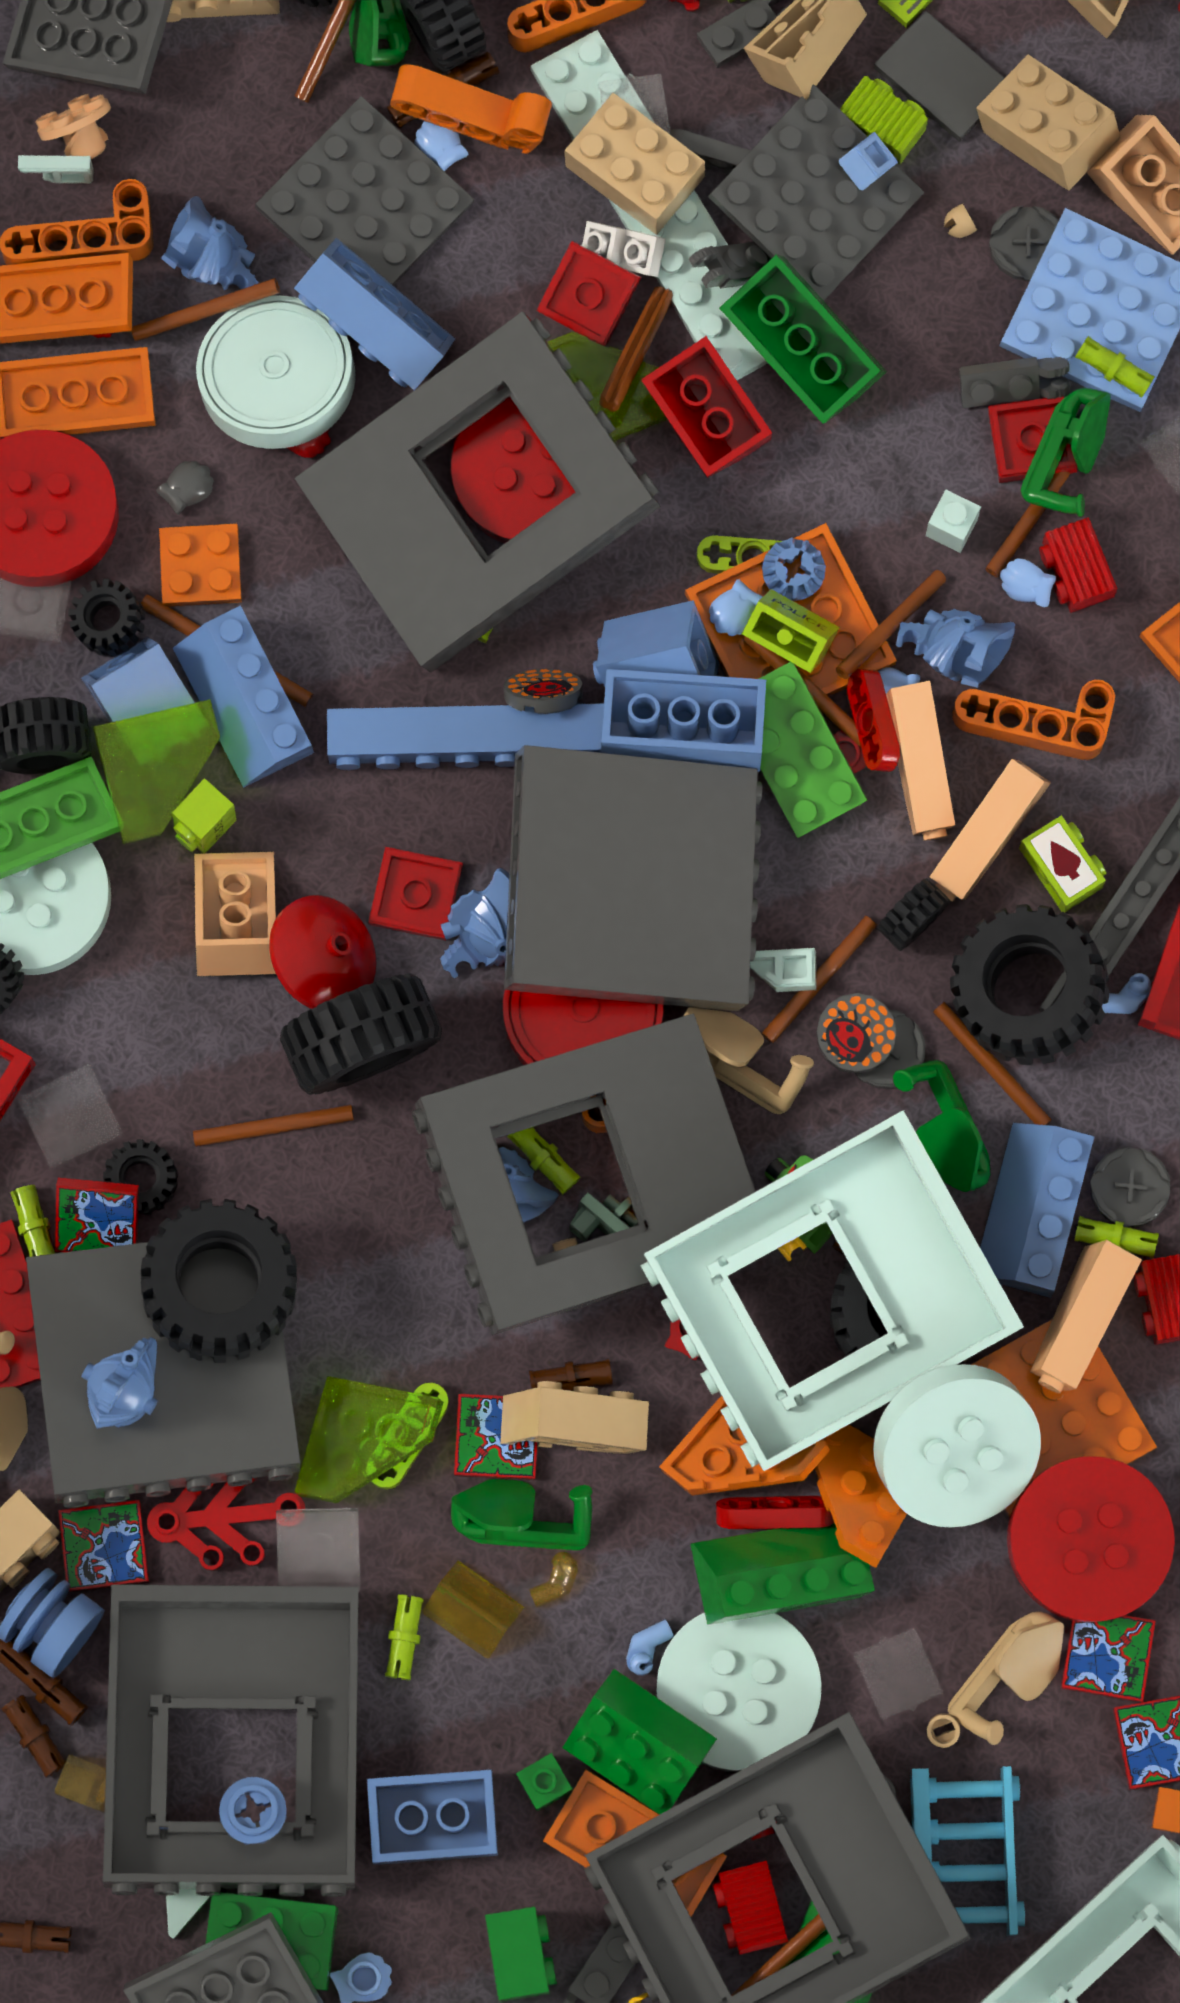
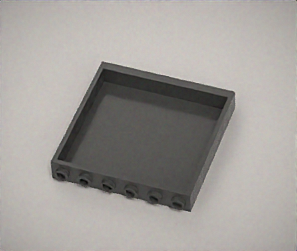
M524 745L515 754L504 990L739 1011L747 1006L749 1001L753 999L755 990L754 977H750V961L754 960L756 954V939L751 937L752 922L756 920L758 912L757 899L753 898V883L757 882L759 876V861L754 859L755 844L759 842L761 833L760 821L756 820V805L760 804L762 798V783L757 781L758 769Z
M148 1242L26 1257L55 1504L64 1503V1507L67 1508L81 1507L89 1503L88 1499L105 1497L106 1502H120L129 1499V1494L146 1492L147 1497H159L170 1494V1489L187 1487V1491L198 1492L210 1489L212 1483L228 1482V1486H243L252 1483V1478L268 1476L269 1481H283L292 1478L293 1473L300 1472V1456L283 1330L280 1335L274 1334L270 1339V1345L260 1351L257 1347L250 1350V1357L238 1361L237 1356L233 1355L226 1357V1363H214V1357L203 1356V1360L199 1361L190 1358V1352L185 1349L177 1352L170 1347L169 1339L165 1336L160 1338L153 1329V1321L151 1318H147L143 1306V1296L141 1295L142 1258L146 1256V1245ZM219 1248L206 1250L192 1257L184 1265L180 1277V1286L185 1299L202 1311L216 1314L229 1313L246 1305L254 1297L258 1285L255 1267L246 1257L235 1251ZM152 1337L156 1339L157 1356L153 1398L157 1399L158 1403L150 1415L145 1413L142 1418L131 1425L119 1428L116 1426L96 1428L88 1404L87 1380L82 1378L86 1366L89 1363L95 1365L113 1354L130 1350L143 1338L148 1339Z

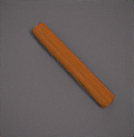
M657 286L653 289L600 395L599 404L602 408L608 409L611 412L619 410L671 305L673 294L670 289L665 290L662 286Z

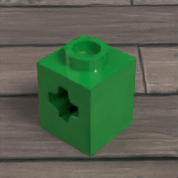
M552 1753L516 1773L518 1780L537 1812L573 1791Z

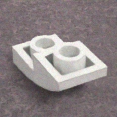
M587 221L582 246L629 271L658 277L666 238Z

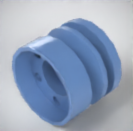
M46 1568L33 1581L23 1587L8 1607L5 1618L0 1625V1639L7 1643L19 1633L13 1645V1649L18 1653L29 1647L33 1642H36L38 1645L30 1662L54 1679L71 1663L93 1634L105 1610L83 1593L74 1598L68 1605L65 1604L64 1600L71 1585L66 1580H63L52 1589L58 1575L50 1568Z

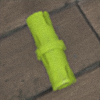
M1087 336L1075 358L1105 375L1104 379L1111 382L1113 379L1141 398L1155 377L1126 360L1125 357L1127 355L1122 352L1116 354L1093 340L1090 336Z
M533 1127L507 1136L531 1161L530 1166L535 1171L539 1169L562 1195L581 1178L557 1153L558 1148L553 1143L549 1145Z
M27 1185L11 1191L10 1194L20 1223L18 1232L20 1236H24L29 1256L55 1254L48 1231L51 1227L48 1218H44L36 1186Z
M1080 1216L1074 1241L1094 1244L1108 1240L1129 1253L1154 1259L1159 1233L1124 1227V1222L1120 1221L1110 1224Z
M398 1595L394 1629L389 1631L388 1640L392 1641L385 1677L397 1679L399 1663L401 1662L398 1678L411 1680L415 1644H420L421 1638L420 1635H417L424 1599L411 1596L408 1612L410 1597L408 1595Z

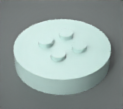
M269 296L229 310L207 332L197 356V381L209 416L227 435L239 442L254 447L266 449L289 448L317 438L339 420L353 395L355 366L347 336L336 332L330 326L329 318L319 309L314 311L308 308L297 297Z
M93 843L0 879V943L5 945L2 950L4 953L7 954L10 949L15 953V956L12 958L13 962L21 961L22 967L18 972H24V975H40L60 970L80 959L100 937L110 912L111 886L104 862Z
M967 1364L941 1367L927 1372L907 1384L896 1394L884 1410L874 1438L876 1469L892 1498L911 1517L923 1523L939 1527L972 1525L991 1518L1008 1507L1030 1482L1038 1464L1041 1449V1434L1037 1418L1016 1386L994 1370Z
M704 1612L685 1624L667 1646L658 1670L656 1694L658 1699L717 1738L702 1764L722 1771L739 1772L809 1733L820 1706L821 1676L816 1657L809 1643L791 1623L781 1616L773 1613L707 1625Z

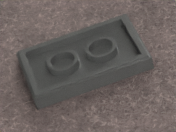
M927 11L874 64V69L911 101L917 103L928 116L959 142L980 121L976 107L1004 79L1002 75Z

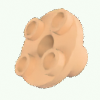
M85 94L68 102V110L57 114L56 111L50 112L35 121L41 140L46 141L62 137L66 144L64 150L66 156H90L93 159L105 150V141L108 140V135L102 128L97 126L96 121L111 110L108 99L104 98L103 95L90 98L88 94Z

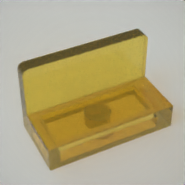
M458 1560L438 1584L423 1609V1614L483 1657L490 1658L505 1633L518 1619L525 1607Z

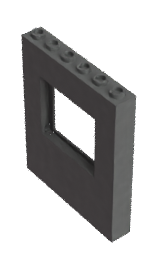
M523 311L294 478L420 666L430 673L661 507L654 497L659 490L646 472L639 476L632 464L637 461L633 452L624 441L618 445L610 434L616 430L613 423L603 410L596 413L589 402L594 399V396L581 379L574 382L567 372L573 367L560 348L553 351L546 340L551 337V334L538 317L532 321ZM503 385L504 388L498 391L497 388ZM511 397L569 481L575 493L493 553L487 555L423 460L507 398ZM417 446H421L422 448L417 452L414 450Z
M694 1013L420 1097L415 1104L416 1110L412 1111L416 1130L419 1134H425L429 1146L428 1149H425L428 1166L432 1173H438L442 1187L438 1188L441 1205L444 1211L450 1210L455 1226L451 1227L454 1244L458 1250L463 1249L468 1262L467 1265H464L466 1280L471 1289H477L481 1303L477 1304L479 1319L484 1328L489 1326L492 1336L651 1285L640 1266L647 1262L644 1253L755 1193ZM604 1098H605V1100H606V1106H604V1103H603V1100H602V1099H604ZM599 1107L639 1225L535 1258L495 1139ZM644 1221H647V1223H648V1228H647V1229H646V1226H645Z
M111 1585L103 1856L104 1888H112V1894L135 1895L137 1894V1888L154 1889L155 1895L163 1896L178 1895L179 1889H196V1894L202 1896L220 1895L221 1889H238V1895L260 1896L263 1894V1889H279V1895L302 1896L305 1889L321 1890V1895L330 1897L345 1896L346 1890H355L359 1587ZM169 1709L297 1710L295 1822H284L279 1833L264 1844L246 1845L231 1838L221 1822L166 1821ZM253 1822L256 1828L260 1827L259 1822Z
M850 1712L585 1855L590 1866L584 1868L585 1873L595 1891L600 1888L603 1889L609 1903L603 1905L604 1910L614 1928L622 1926L628 1938L627 1941L622 1943L633 1965L641 1963L648 1977L643 1979L642 1983L653 2003L658 2000L661 2003H854L972 1939ZM773 1826L833 1942L731 1996L672 1880Z

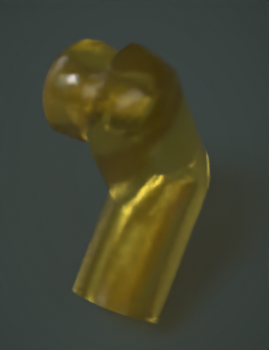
M558 1552L551 1560L553 1569L549 1581L529 1589L536 1608L562 1598L571 1592L578 1573V1564L570 1553Z

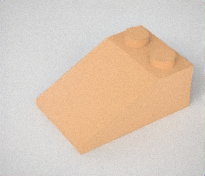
M1136 115L1119 132L1120 138L1088 170L1087 174L1105 195L1173 255L1180 248V145L1155 115Z
M274 852L194 854L197 976L276 974L269 950L270 933L276 919Z

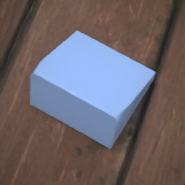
M875 132L839 159L841 167L860 190L866 189L898 163Z

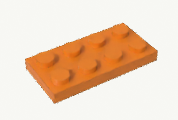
M129 253L1 265L0 344L132 331L133 258Z
M148 347L0 362V440L9 435L28 430H52L72 435L156 426Z
M585 1770L543 1842L586 1868L590 1866L585 1856L586 1854L655 1818L659 1814ZM722 1853L672 1880L690 1917H692L727 1858L725 1854Z

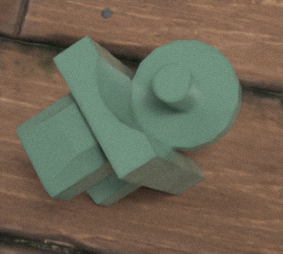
M587 1192L579 1202L578 1212L570 1223L569 1230L585 1242L597 1228L605 1235L628 1229V1226H637L638 1221L636 1216L630 1212L633 1208L630 1197H627L620 1203L610 1194L604 1200V1205H602Z

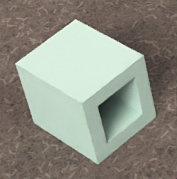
M945 490L928 522L926 536L961 553L978 521L981 506Z

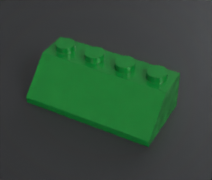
M776 254L719 308L822 424H825L852 404L887 372L784 256Z
M835 1522L826 1527L778 1528L690 1544L707 1625L860 1598L875 1591L870 1566L840 1548L835 1535L837 1530Z

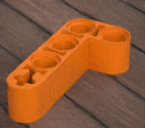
M536 0L518 7L509 15L507 22L509 43L519 52H531L642 7L647 0H604L605 3L597 7L587 4V0ZM559 11L569 14V18L563 21L555 20L551 16ZM539 18H543L544 28L542 27V20L539 21ZM525 26V28L527 30H531V32L525 34L524 30L519 29V27Z
M407 64L400 66L390 105L397 111L506 150L510 146L522 149V153L528 154L543 140L552 102L542 95L529 92L521 93L514 100L423 67Z
M126 179L118 183L113 190L114 217L22 225L8 228L0 237V249L5 263L11 265L129 253L133 261L145 259L153 250L154 243L151 206L146 187L136 179ZM129 197L141 199L140 203L132 208L122 205ZM134 233H140L145 236L137 244H129L125 241L129 235ZM94 237L106 239L100 247L92 248L87 246L88 241ZM57 240L67 243L65 248L60 251L48 249L50 244ZM35 242H39L41 252L36 253ZM23 244L21 253L15 254L16 245Z
M1103 680L1089 681L1082 687L1075 712L1073 713L977 689H968L958 695L954 704L952 718L955 725L967 733L1080 760H1090L1100 754L1106 740L1115 702V693L1110 684ZM1090 695L1101 696L1106 706L1101 709H1094L1087 704L1085 698ZM969 704L976 706L974 717L966 716V709ZM989 708L995 709L991 723L986 722ZM1011 713L1019 719L1020 724L1017 727L1008 728L1000 722L999 717L1003 714ZM1045 722L1051 723L1057 727L1059 733L1053 737H1046L1039 732L1038 726ZM1081 732H1090L1096 737L1097 743L1093 746H1084L1078 741L1077 735Z

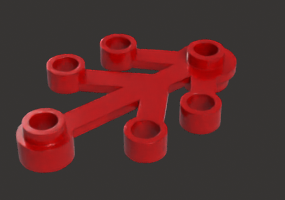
M226 1482L204 1510L187 1512L202 1491L190 1492L185 1487L173 1503L163 1502L153 1507L147 1518V1527L152 1537L162 1543L178 1541L199 1558L200 1564L204 1569L216 1571L224 1564L223 1552L217 1546H207L189 1530L191 1528L207 1527L239 1553L244 1564L255 1567L260 1565L265 1558L264 1548L260 1543L246 1539L229 1524L277 1519L284 1526H296L304 1519L306 1506L299 1495L284 1493L273 1503L229 1507L247 1485L228 1486V1482ZM289 1501L294 1502L297 1506L295 1514L285 1516L281 1511L283 1504ZM165 1515H171L175 1519L174 1526L167 1530L161 1528L160 1519ZM249 1547H257L260 1550L259 1558L255 1561H248L245 1558V1551ZM209 1551H215L219 1554V1561L213 1566L205 1564L204 1561L205 1554Z

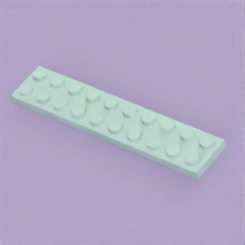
M598 30L530 66L531 72L547 98L552 102L554 110L572 140L575 139L612 93H615L652 121ZM694 190L657 235L609 200L626 229L666 238L659 274L656 279L665 290L670 289L672 291L671 304L694 342L696 343L707 336L736 380L768 364L719 309L742 286L722 289L719 286L706 288L701 279L709 269L707 266L693 268L689 261L692 254L699 249L709 246L728 245L696 191Z

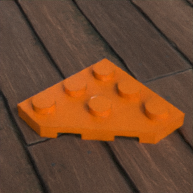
M720 1396L659 1468L693 1496L804 1481L827 1455L830 1448L825 1442L820 1440L766 1471H763L759 1464L752 1468L740 1447L747 1443L740 1428L731 1431L720 1411L727 1406L722 1396Z
M848 1424L821 1439L828 1445L830 1451L815 1467L818 1476L817 1486L826 1511L831 1512L837 1528L835 1535L840 1548L876 1568L907 1513L898 1506L879 1477L874 1460V1439Z

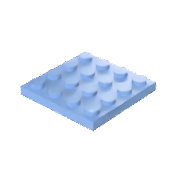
M1065 208L999 346L1023 358L1036 357L1037 359L1061 357L1066 360L1068 359L1069 372L1063 377L1086 388L1110 393L1112 400L1140 412L1180 330V262ZM1087 336H1090L1093 340L1116 354L1122 352L1127 355L1125 357L1126 360L1155 376L1142 398L1113 379L1111 382L1104 379L1105 375L1075 358Z

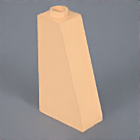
M930 681L891 688L886 693L900 746L898 768L913 836L923 834L924 841L947 836L946 829L955 826L931 683Z
M1011 759L930 875V878L937 882L936 886L952 902L956 897L966 900L1051 784L1050 781L1019 760Z
M1108 1240L1084 1246L1030 1372L1041 1377L1039 1384L1056 1393H1061L1062 1390L1069 1391L1077 1388L1142 1259Z

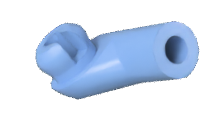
M1136 973L1130 977L1128 983L1118 994L1109 993V1002L1102 1005L1104 1013L1131 1014L1136 1012L1148 999L1151 989L1149 977L1142 973Z
M666 1619L632 1636L626 1661L629 1670L634 1672V1674L639 1676L647 1675L653 1668L652 1661L656 1646L674 1637Z

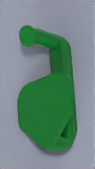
M400 0L356 1L349 22L351 49L356 63L367 66H392L403 60L408 50L410 37ZM378 39H387L389 49H378Z
M1081 388L1074 390L1056 405L1021 486V495L1026 502L1062 513L1077 514L1078 517L1084 516L1085 500L1083 494L1068 496L1047 489L1067 444H1071L1072 454L1079 471L1087 474L1092 470L1105 438L1111 399L1110 393L1092 388ZM1081 404H1084L1086 406L1083 409L1080 419L1076 418V416L1081 407Z
M932 1060L910 1066L904 1070H897L893 1074V1083L899 1090L903 1092L911 1091L914 1088V1084L927 1080L942 1111L940 1115L920 1126L916 1131L942 1181L962 1192H969L986 1185L991 1176L989 1154L947 1065L940 1060Z
M489 1479L452 1497V1525L460 1534L481 1544L581 1550L589 1544L591 1538V1495L593 1491L589 1485H579L569 1492V1498L574 1502L573 1524L533 1521L535 1489L530 1484L519 1480Z

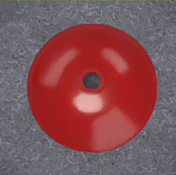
M311 895L293 901L278 914L270 933V957L279 981L298 1002L313 1009L317 1005L332 1000L343 993L374 982L377 963L373 940L363 921L348 906L327 896Z

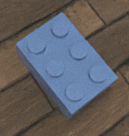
M492 1770L367 1779L372 1863L374 1865L498 1856Z

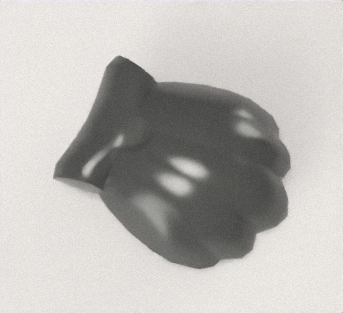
M184 461L175 467L167 482L160 485L156 492L179 515L186 506L199 503L211 494L214 479L210 476L209 467L200 465L197 461Z

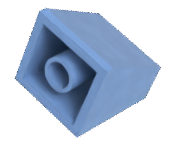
M694 600L604 621L602 637L598 638L597 641L598 658L593 662L596 681L598 684H604V687L607 669L717 676L719 661Z
M149 637L81 678L139 766L147 763L148 767L158 764L168 757L169 754L166 750L179 742L182 746L190 744L202 735L200 729L208 725L159 643Z

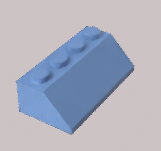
M335 238L294 287L300 293L298 297L303 304L314 311L319 309L329 318L330 326L336 332L343 336H351L360 344L358 346L359 350L368 359L374 362L379 360L390 369L388 373L391 378L403 387L410 386L415 390L455 341L452 335L338 238Z
M241 605L204 623L173 647L243 788L314 753L312 745Z
M607 669L601 753L758 769L757 772H760L766 680Z
M1012 1124L980 1247L1001 1285L1052 1297L1056 1288L1094 1136L1057 1126Z

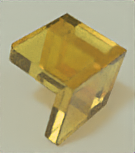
M69 1754L56 1785L55 1793L103 1812L105 1807L106 1768Z

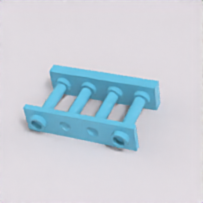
M1005 1766L1000 1769L1001 1780L937 1782L936 1778H929V1768L911 1769L912 1828L940 1881H1005L1006 1906L955 1907L963 1924L1006 1923L1007 1936L1018 1935V1927L1025 1926L1024 1901H1017L1013 1801H1020L1019 1776H1012L1011 1766ZM1001 1797L1002 1822L938 1824V1819L930 1820V1803H937V1799ZM1003 1839L1004 1864L940 1865L939 1861H932L931 1845H938L939 1840Z

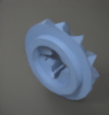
M791 537L788 540L776 542L768 551L763 561L762 573L764 581L770 590L772 589L792 601H798L812 596L821 587L825 577L826 565L821 551L811 545L808 540L803 541ZM800 555L802 556L800 568L805 573L803 575L796 573L794 578H791L788 583L786 582L788 569L783 566V563L792 564Z
M258 1777L241 1779L232 1784L221 1799L219 1808L221 1823L231 1838L246 1845L264 1844L279 1833L286 1819V1802L283 1794L272 1782ZM247 1795H250L251 1801H254L256 1806L263 1805L265 1807L271 1805V1807L265 1808V1811L260 1813V1827L256 1828L255 1823L252 1822L250 1817L243 1818L241 1816L236 1818V1816L241 1815V1812L247 1810Z

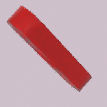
M857 669L848 679L847 695L865 764L870 770L891 772L898 764L900 746L882 678L876 670Z
M821 1496L729 1497L716 1502V1524L726 1529L819 1528L830 1526L834 1523L830 1511H826Z

